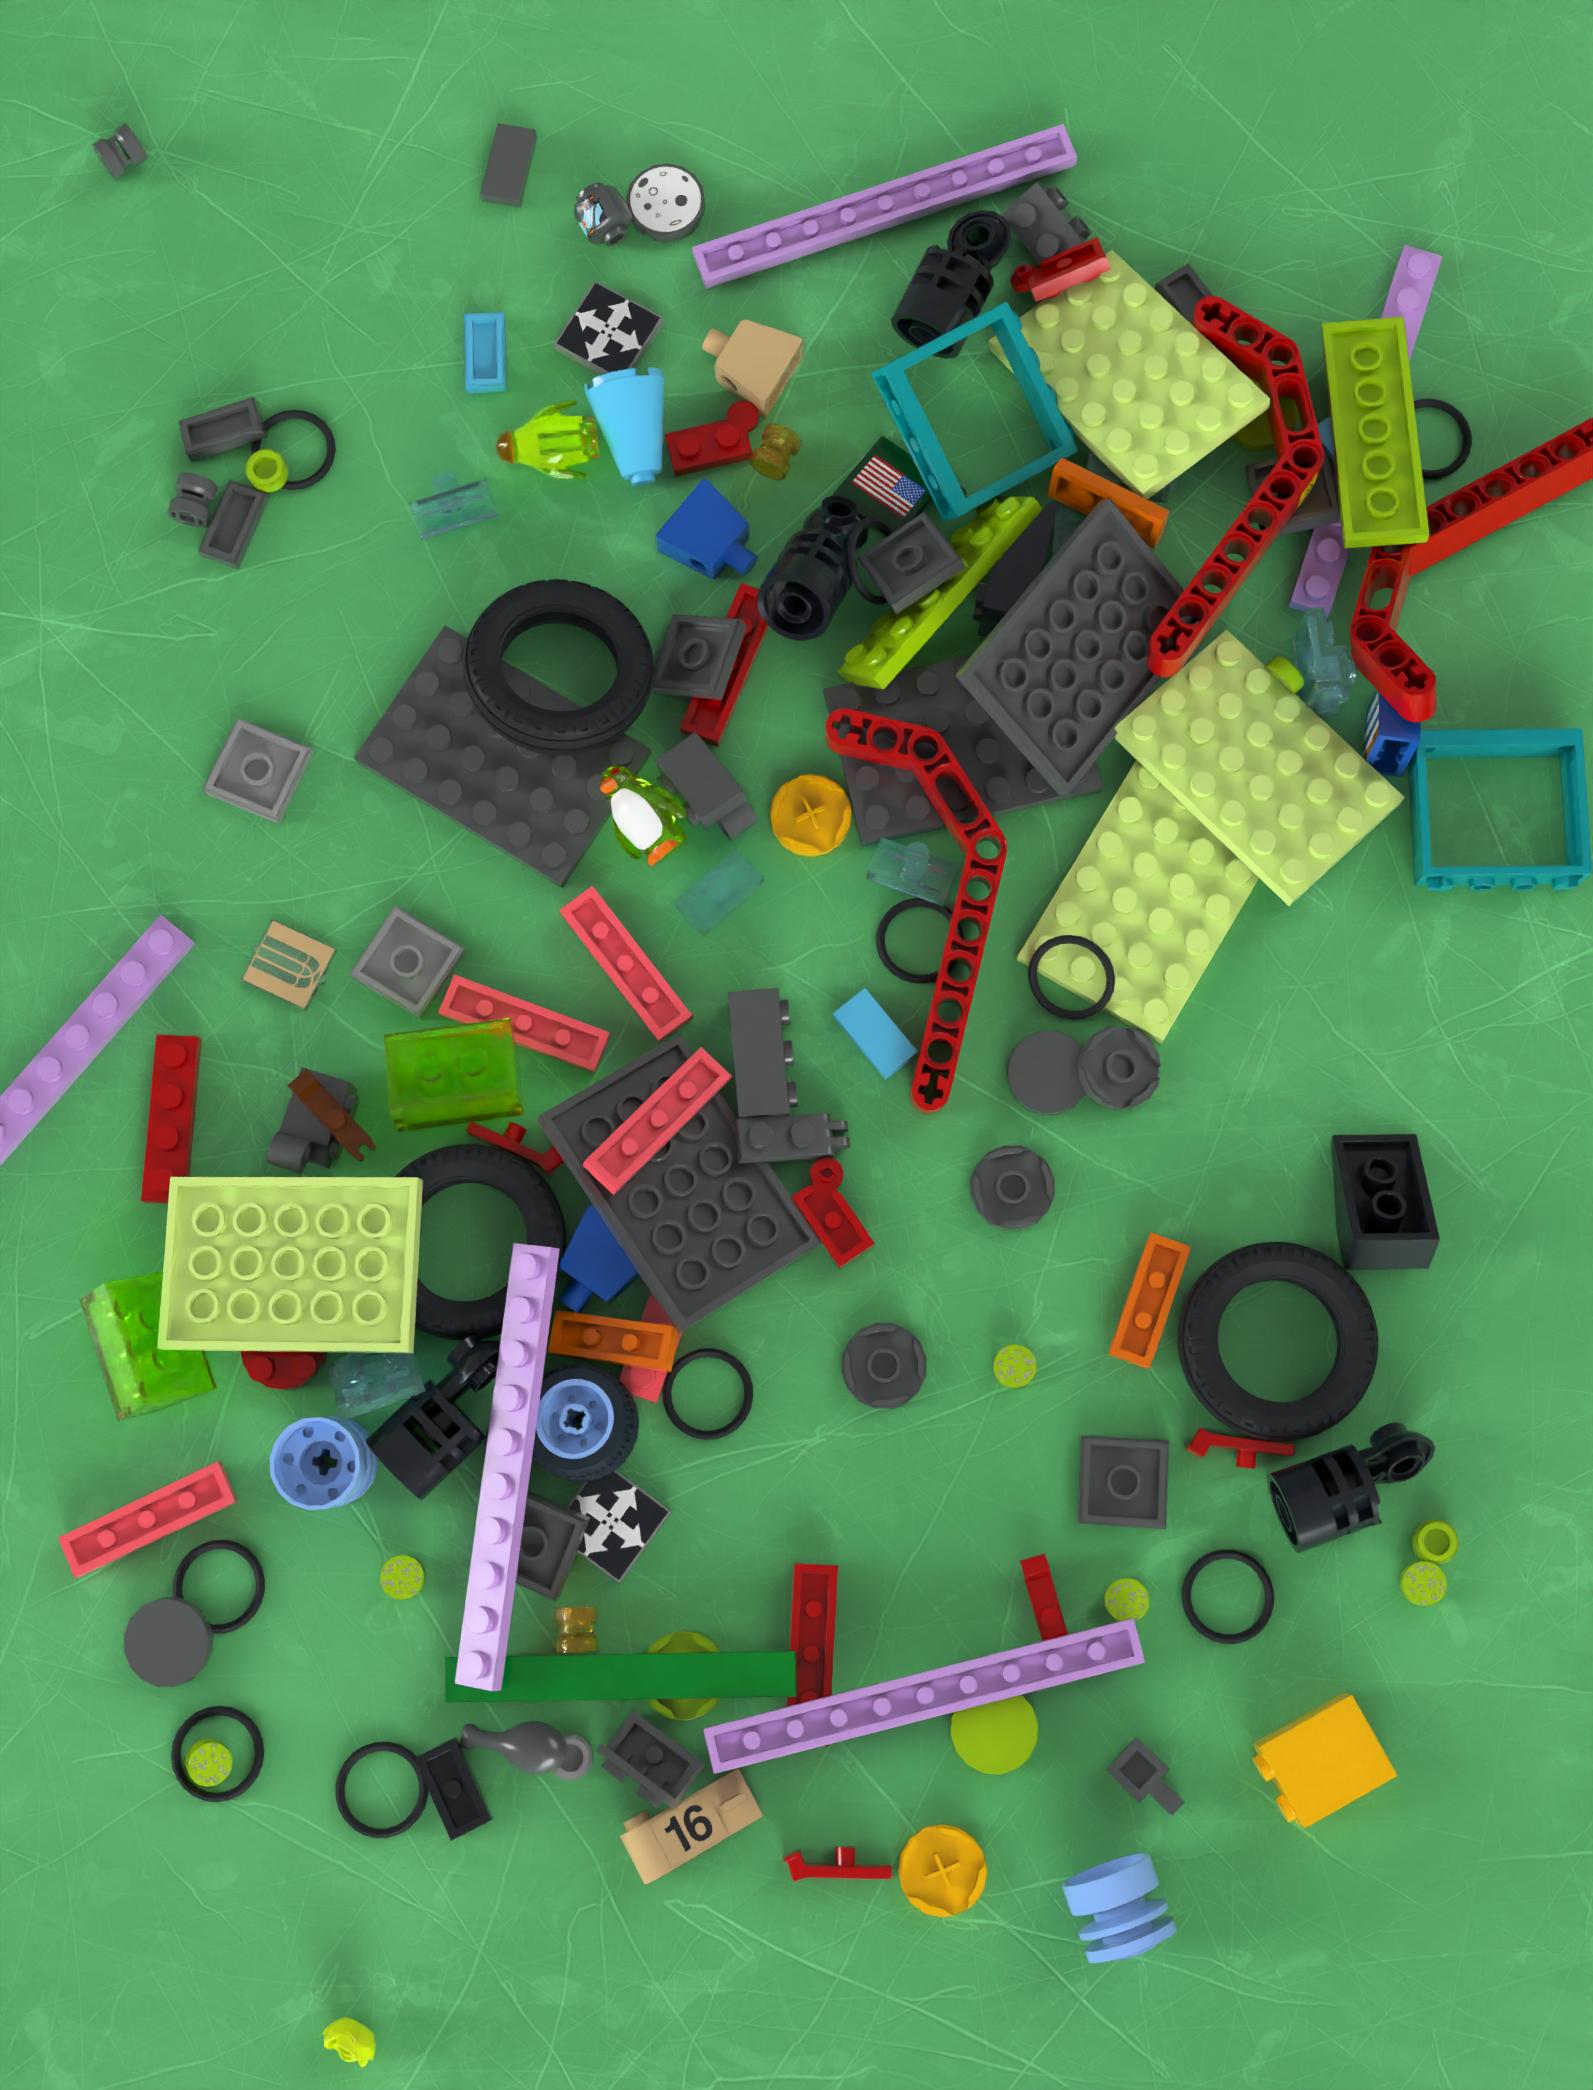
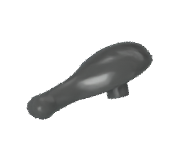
M540 1721L523 1722L503 1732L480 1730L474 1724H465L462 1728V1737L460 1739L461 1747L467 1750L475 1747L495 1750L502 1754L515 1768L528 1774H543L557 1769L565 1761L568 1752L567 1743L562 1734L552 1726Z

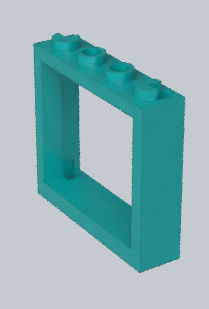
M1007 301L871 373L944 522L967 513L1056 464L1061 457L1065 459L1078 451L1074 443V431L1069 423L1063 420L1057 407L1056 393L1049 384H1046L1039 369V358L1034 349L1028 346L1021 332L1022 324L1020 318L1014 310L1010 309ZM991 324L1051 451L965 497L904 370Z
M1582 728L1421 730L1420 742L1408 764L1415 886L1428 885V890L1446 891L1452 889L1453 885H1469L1470 890L1486 891L1494 889L1495 885H1511L1512 890L1523 891L1534 889L1537 887V884H1553V889L1570 890L1577 888L1578 884H1581L1592 874ZM1560 757L1567 865L1432 867L1426 758Z

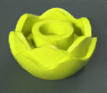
M343 2017L333 2021L323 2031L322 2034L325 2035L323 2038L324 2047L336 2049L344 2061H358L361 2067H365L369 2059L373 2061L376 2051L375 2035L363 2024L351 2018Z

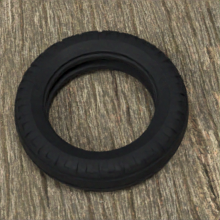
M539 580L526 583V585H520L505 592V594L495 599L478 617L468 636L464 651L463 668L466 687L476 710L484 721L495 732L511 743L542 754H580L598 749L614 741L638 719L647 704L653 686V653L648 637L636 616L627 606L608 592L573 580ZM553 623L577 626L597 636L608 647L616 663L617 676L609 691L589 706L571 711L543 709L519 697L505 680L500 663L508 645L518 635L535 626Z
M458 1144L442 1147L420 1156L395 1176L418 1177L423 1180L422 1206L441 1190L463 1183L484 1184L505 1193L516 1203L522 1213L527 1230V1244L560 1248L556 1285L561 1273L559 1263L566 1251L564 1218L552 1189L545 1179L527 1162L510 1152L496 1147L480 1144ZM418 1278L415 1327L429 1334L451 1340H464L472 1334H476L480 1339L499 1335L502 1333L508 1284L498 1292L483 1299L454 1301L432 1293Z
M1262 1242L1244 1246L1226 1254L1214 1262L1198 1278L1182 1308L1178 1327V1350L1181 1366L1190 1388L1200 1403L1216 1419L1231 1429L1253 1438L1267 1441H1294L1315 1436L1332 1428L1348 1416L1365 1395L1375 1372L1378 1357V1331L1374 1313L1365 1293L1351 1274L1327 1255L1303 1245L1289 1242ZM1264 1281H1283L1302 1287L1323 1304L1333 1321L1337 1337V1352L1334 1365L1323 1384L1303 1399L1292 1402H1273L1258 1398L1240 1387L1230 1376L1223 1364L1218 1346V1330L1221 1317L1232 1298L1242 1289L1252 1284Z

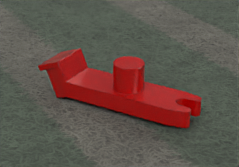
M471 1121L466 1129L468 1135L516 1155L522 1160L541 1168L548 1176L562 1163L566 1164L554 1146L546 1153L541 1154L520 1144L527 1130L513 1122L509 1123L503 1136Z
M1200 1428L1196 1432L1191 1444L1184 1449L1199 1458L1205 1456L1210 1446L1237 1450L1236 1467L1255 1469L1257 1453L1291 1457L1294 1456L1295 1445L1211 1434Z
M1045 1553L1020 1560L1041 1640L1044 1641L1068 1635Z
M835 1846V1864L805 1863L800 1849L783 1855V1861L787 1862L794 1882L803 1878L892 1879V1865L855 1864L854 1846Z

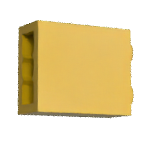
M1343 1692L1253 1743L1258 1755L1252 1758L1264 1781L1267 1782L1272 1779L1278 1789L1280 1796L1276 1797L1275 1801L1288 1823L1295 1820L1296 1824L1303 1828L1309 1827L1398 1776L1353 1695Z

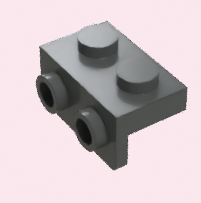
M1036 182L1002 216L1040 266L1043 260L1088 241V237L1092 233L1081 218L1077 215L1072 218L1065 208L1069 202L1056 186L1053 185L1051 188H1048Z
M635 1711L630 1714L610 1744L606 1747L601 1743L596 1750L606 1758L601 1767L622 1783L627 1776L639 1783L640 1787L636 1793L655 1808H658L663 1801L674 1810L705 1767L701 1760Z

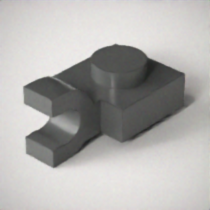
M1137 1737L1106 1769L1139 1803L1149 1793L1171 1815L1184 1803L1161 1780L1170 1769Z

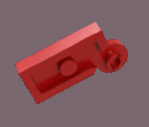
M1095 237L1043 260L1040 264L1041 269L1029 264L1027 266L1026 264L1018 266L1010 278V283L1016 292L1031 290L1035 302L1044 298H1053L1063 290L1081 282L1092 281L1100 274L1111 270L1098 237Z
M738 401L729 407L726 420L665 434L675 477L753 459L747 433L753 431L759 422L756 406L748 401Z
M821 1158L812 1165L810 1170L812 1184L793 1195L792 1199L840 1269L873 1247L875 1243L842 1194L837 1190L843 1181L841 1164L832 1158Z

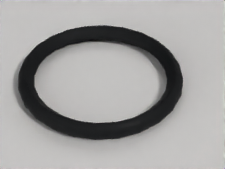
M1437 399L1414 401L1415 409L1422 407L1441 409L1455 418L1461 427L1463 447L1459 457L1452 464L1442 469H1422L1424 479H1437L1448 476L1457 471L1470 454L1472 434L1469 424L1459 410L1444 401Z
M283 411L271 416L263 423L265 432H267L280 421L292 418L304 419L319 427L327 441L326 459L320 469L309 478L301 481H286L281 489L297 490L314 485L327 474L334 462L336 448L332 431L323 420L307 411ZM262 440L252 442L251 455L260 450Z
M866 518L861 520L850 534L847 545L848 569L852 582L859 594L872 604L883 605L888 603L883 596H875L866 590L859 577L855 556L856 543L860 533L867 527L880 529L886 537L893 532L884 522L876 518Z
M912 898L894 905L884 915L877 930L876 946L884 966L893 975L912 983H929L936 981L938 970L930 974L915 975L898 968L887 954L885 933L891 920L899 912L915 906L929 907L942 913L949 922L952 911L947 906L932 899ZM959 923L957 925V932L964 939L962 926ZM954 961L947 966L948 973L955 968L958 961Z
M1062 935L1047 940L1038 947L1029 964L1028 979L1034 997L1042 1007L1061 1018L1074 1020L1093 1016L1104 1009L1114 992L1115 974L1109 957L1097 944L1081 936ZM1060 944H1076L1089 949L1098 957L1105 969L1107 980L1103 996L1096 1004L1084 1010L1070 1011L1055 1006L1044 996L1038 985L1037 967L1042 956L1052 947Z
M713 1348L698 1349L679 1358L672 1366L671 1372H668L662 1390L663 1404L672 1423L681 1432L693 1438L703 1440L718 1439L738 1429L746 1420L753 1402V1384L744 1365L733 1355ZM704 1357L718 1358L729 1363L736 1369L744 1385L745 1397L737 1417L725 1427L711 1431L695 1429L681 1420L674 1409L671 1395L673 1381L678 1372L689 1362Z
M228 1540L209 1541L191 1550L180 1563L173 1582L174 1597L184 1599L182 1585L188 1567L198 1556L214 1549L234 1551L248 1561L256 1579L254 1599L248 1610L236 1620L226 1624H210L213 1634L231 1632L248 1623L262 1604L265 1593V1578L256 1556L248 1548Z
M1218 1550L1199 1558L1191 1566L1182 1587V1603L1191 1625L1200 1634L1219 1643L1236 1644L1256 1636L1266 1626L1274 1607V1589L1265 1568L1256 1559L1236 1550ZM1220 1559L1242 1561L1258 1574L1265 1590L1263 1612L1258 1621L1244 1632L1237 1634L1214 1632L1198 1619L1193 1610L1191 1602L1193 1581L1198 1572L1213 1561Z
M225 1706L207 1707L185 1720L177 1731L171 1751L172 1768L181 1786L192 1796L210 1802L228 1801L244 1793L257 1779L264 1759L263 1739L255 1723L243 1712ZM216 1715L229 1716L242 1723L251 1734L255 1748L254 1764L245 1780L237 1787L219 1793L204 1791L191 1783L184 1773L180 1757L183 1740L191 1727L204 1718Z
M374 1742L356 1750L344 1762L336 1781V1801L342 1817L355 1831L373 1838H389L411 1828L420 1818L426 1806L428 1788L414 1759L416 1756L409 1749L392 1742ZM376 1751H389L404 1757L413 1766L419 1781V1797L413 1812L397 1826L385 1829L368 1827L359 1822L350 1812L345 1799V1783L351 1768L359 1759Z

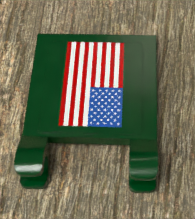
M883 435L833 493V495L846 496L852 499L858 507L857 513L863 519L876 518L884 522L893 533L916 518L932 500L912 456ZM960 486L964 495L966 496L965 489L962 486Z

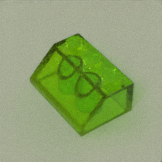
M511 1018L384 1035L389 1112L398 1132L524 1115L521 1076Z
M163 1271L106 1282L79 1299L118 1421L157 1412L217 1389L205 1351L157 1349Z

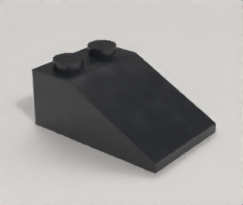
M1050 501L992 567L989 581H980L973 620L980 621L979 636L987 637L1043 570L1059 502Z
M1333 1135L1331 1147L1336 1230L1343 1268L1346 1270L1429 1269L1440 1237L1417 1135Z

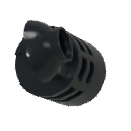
M986 210L968 213L959 219L950 230L947 240L948 250L940 249L938 245H933L926 249L891 318L892 327L907 343L919 348L978 317L994 286V280L990 271L998 265L1006 254L1011 241L1010 225L1003 216L994 211ZM967 337L933 354V356L940 358L957 357Z
M841 495L826 497L822 501V505L806 517L803 530L798 531L788 540L784 550L780 553L777 561L761 584L757 594L758 611L763 620L776 633L797 641L819 637L827 630L840 604L851 588L853 582L847 563V545L854 527L861 520H864L857 513L858 507L852 499ZM865 528L860 533L856 549L867 542L868 528Z
M476 1334L468 1336L446 1359L453 1367V1370L438 1384L429 1379L365 1440L369 1448L385 1467L420 1500H423L484 1442V1433L456 1404V1401L470 1388L476 1393L496 1377L500 1341H482ZM417 1426L440 1448L437 1452L415 1430Z
M1389 1423L1380 1427L1372 1434L1369 1441L1371 1446L1358 1451L1352 1444L1267 1474V1484L1273 1506L1285 1535L1294 1550L1300 1553L1336 1540L1344 1535L1358 1532L1366 1527L1381 1524L1377 1505L1381 1504L1375 1484L1406 1481L1419 1474L1434 1455L1435 1446L1432 1440L1418 1432L1408 1431L1401 1423Z

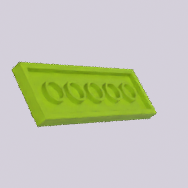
M1404 317L1322 323L1321 341L1344 548L1426 543L1429 538V527Z
M996 496L979 505L976 509L977 515L970 523L958 529L950 538V545L960 556L966 568L898 614L892 609L889 614H885L876 620L871 627L872 633L862 644L854 646L846 654L844 659L846 662L837 671L847 683L853 682L856 685L884 690L1043 510L1035 498Z

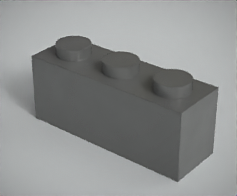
M778 988L728 992L739 1117L790 1115L789 1108L798 1107L796 1083L787 1082L786 1066H794L792 1040L783 1041L782 1025L790 1024L788 999L779 1000Z

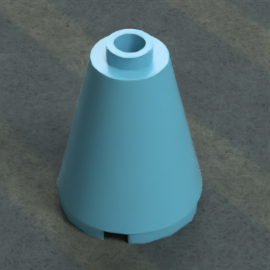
M647 367L649 375H637L636 368L624 369L593 378V386L587 383L584 385L585 395L623 480H631L632 486L655 482V475L662 472L665 379L662 370L654 367Z

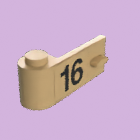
M736 1768L681 1800L674 1810L669 1807L651 1817L647 1810H644L623 1823L626 1831L619 1836L644 1885L763 1817V1814L739 1768Z

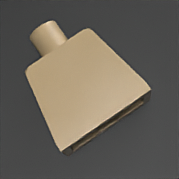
M747 319L740 321L731 337L712 328L708 332L702 346L704 351L717 357L714 365L716 381L741 401L751 402L756 406L758 414L764 418H767L803 359L802 338Z

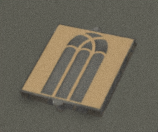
M272 919L260 943L252 947L254 954L240 980L307 1011L319 986L326 983L325 975L338 950Z

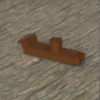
M307 1068L287 1085L340 1144L360 1162L364 1160V1156L359 1151L362 1145H366L372 1151L376 1150V1145L370 1136Z

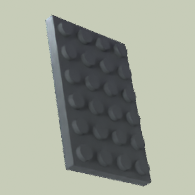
M1110 498L1101 500L955 676L1058 795H1068L1116 736L1117 731L1115 727L1143 702L1162 678L1152 673L1147 666L1146 656L1152 634L1181 596L1184 589ZM1192 616L1181 617L1184 623L1193 625L1199 623ZM1172 639L1170 647L1164 654H1166L1169 650L1174 651L1176 641L1174 639Z
M445 625L354 758L358 764L563 888L612 814V797L619 790L630 787L650 757L651 750L625 733L603 747L585 753L570 755L537 753L506 740V738L500 736L484 721L469 696L463 668L467 638ZM501 659L500 664L505 680L511 689L523 700L534 706L553 711H571L582 708ZM618 768L619 772L617 774H611L613 769ZM607 777L613 778L617 785L613 791L605 794L600 790V781L602 783Z
M972 655L900 671L884 690L856 685L853 682L823 689L829 715L835 710L846 708L936 730L945 740L992 817L1102 791L1103 785L1095 761L1068 795H1058L956 678L957 672ZM842 724L840 730H838V737L846 739V735L850 733L849 725ZM867 728L862 729L860 744L865 745ZM879 733L873 738L874 744L880 749L887 750L896 744L894 738L888 733ZM921 742L913 748L915 754L922 759H930L936 755L935 748L929 743ZM839 754L862 847L946 828V825L912 771ZM949 777L938 779L935 783L936 787L954 817L963 824L975 821V812L957 783Z
M681 1034L541 1114L538 1118V1123L679 1334L821 1244V1240L768 1162L738 1163L734 1122L737 1117L719 1091L616 1194L613 1195L582 1166L584 1161L694 1054Z

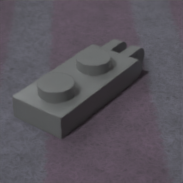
M827 1113L739 1117L734 1122L738 1163L832 1158L835 1156V1150H844L851 1147L849 1137H833V1134L848 1132V1122L831 1121L830 1114Z

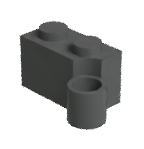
M696 732L655 759L661 774L656 778L658 784L669 798L676 795L683 805L679 809L693 828L701 824L707 829L716 822L726 837L732 840L758 822L754 811L745 799L743 790Z
M301 1067V1070H300L299 1075H300L306 1068ZM309 1070L353 1118L359 1104V1096L355 1095L357 1089L348 1081ZM292 1093L280 1130L276 1132L270 1143L267 1163L297 1173H302L308 1162L330 1169L332 1160L340 1158L344 1147L307 1106Z

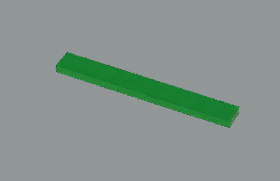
M796 1651L506 1656L502 1689L498 1691H488L455 1684L458 1657H445V1702L797 1696Z

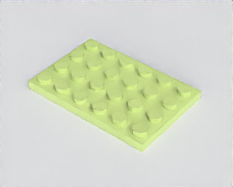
M1111 250L1105 254L1111 270L1100 274L1092 281L1081 282L1067 288L1053 298L1044 299L1020 317L1022 324L1021 332L1028 346L1034 349L1039 358V369L1046 384H1049L1056 393L1057 407L1063 420L1069 423L1074 434L1133 493L1149 499L1270 407V398L1119 255ZM995 335L989 340V349L1014 374Z
M1226 629L1177 674L1173 675L1115 727L1117 734L1114 738L1275 894L1290 906L1395 810L1405 797L1296 694H1291L1264 669L1265 665Z
M1136 760L1016 960L1029 967L1031 958L1038 947L1047 940L1057 936L1075 935L1093 941L1109 957L1115 974L1114 992L1110 1001L1102 1010L1161 1044L1259 877ZM1060 944L1052 947L1045 952L1037 967L1038 973L1093 1005L1100 1000L1106 988V973L1101 961L1093 952L1080 945Z
M170 1177L157 1349L414 1353L423 1180L418 1177Z

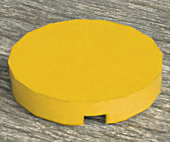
M815 774L798 776V778L790 782L787 781L780 786L772 799L770 822L773 834L784 848L797 855L815 857L827 854L842 844L850 831L852 809L848 797L838 783L826 776Z
M940 1823L923 1827L909 1838L900 1854L898 1874L901 1888L912 1905L925 1914L944 1918L954 1916V1914H959L964 1910L966 1911L976 1903L985 1888L987 1866L984 1853L973 1836L958 1826Z

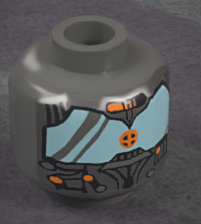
M600 182L584 188L576 198L577 203L573 213L587 239L594 244L606 243L607 246L620 243L627 236L626 230L632 221V214L616 187L604 185Z

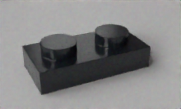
M457 1737L414 1758L451 1841L494 1819Z

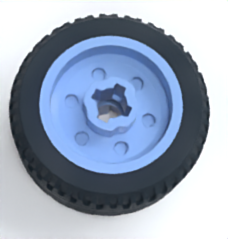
M567 1364L546 1373L542 1379L532 1458L545 1470L569 1481H593L614 1472L630 1455L638 1436V1410L629 1390L611 1373L591 1364ZM580 1416H582V1417H583V1421H582L581 1425H582L583 1427L580 1428V1429H577V1424H578V1419H577V1418L580 1417Z

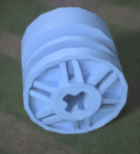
M343 1416L302 1418L287 1426L275 1440L270 1455V1474L278 1493L292 1505L306 1510L345 1506L361 1498L373 1484L379 1466L377 1456L365 1441L371 1435L370 1432L357 1421ZM330 1455L331 1458L337 1459V1467L330 1468L329 1465L323 1464L324 1456Z
M1148 1852L1110 1860L1082 1871L1061 1884L1072 1916L1091 1914L1094 1916L1093 1920L1078 1930L1081 1940L1097 1939L1084 1948L1089 1963L1124 1960L1140 1955L1177 1932L1172 1917H1158L1169 1909L1166 1899L1144 1900L1143 1896L1160 1884Z

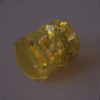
M774 423L768 424L761 435L762 444L753 451L749 463L757 472L768 478L784 480L790 470L789 461L791 457L798 454L802 446V440L795 432L784 426Z
M598 1606L554 1607V1621L559 1625V1635L554 1639L555 1652L599 1651L598 1636L594 1634V1623L598 1620Z

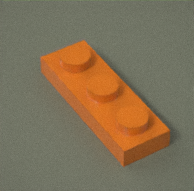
M1062 457L1054 466L1047 496L1087 516L1099 501L1110 498L1145 543L1155 549L1162 539L1170 513L1169 510Z
M1152 1232L1149 1233L1107 1355L1145 1369H1150L1191 1249L1190 1246Z
M556 1310L547 1352L556 1356L671 1372L679 1333L676 1327Z

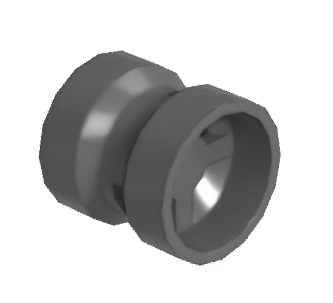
M125 123L116 128L114 135L109 139L101 138L92 144L97 156L115 180L124 175L126 168L131 164L139 165L148 159L142 145Z
M179 473L175 484L177 496L171 499L167 513L172 519L193 527H205L210 516L208 504L214 500L218 487L212 480L198 474Z

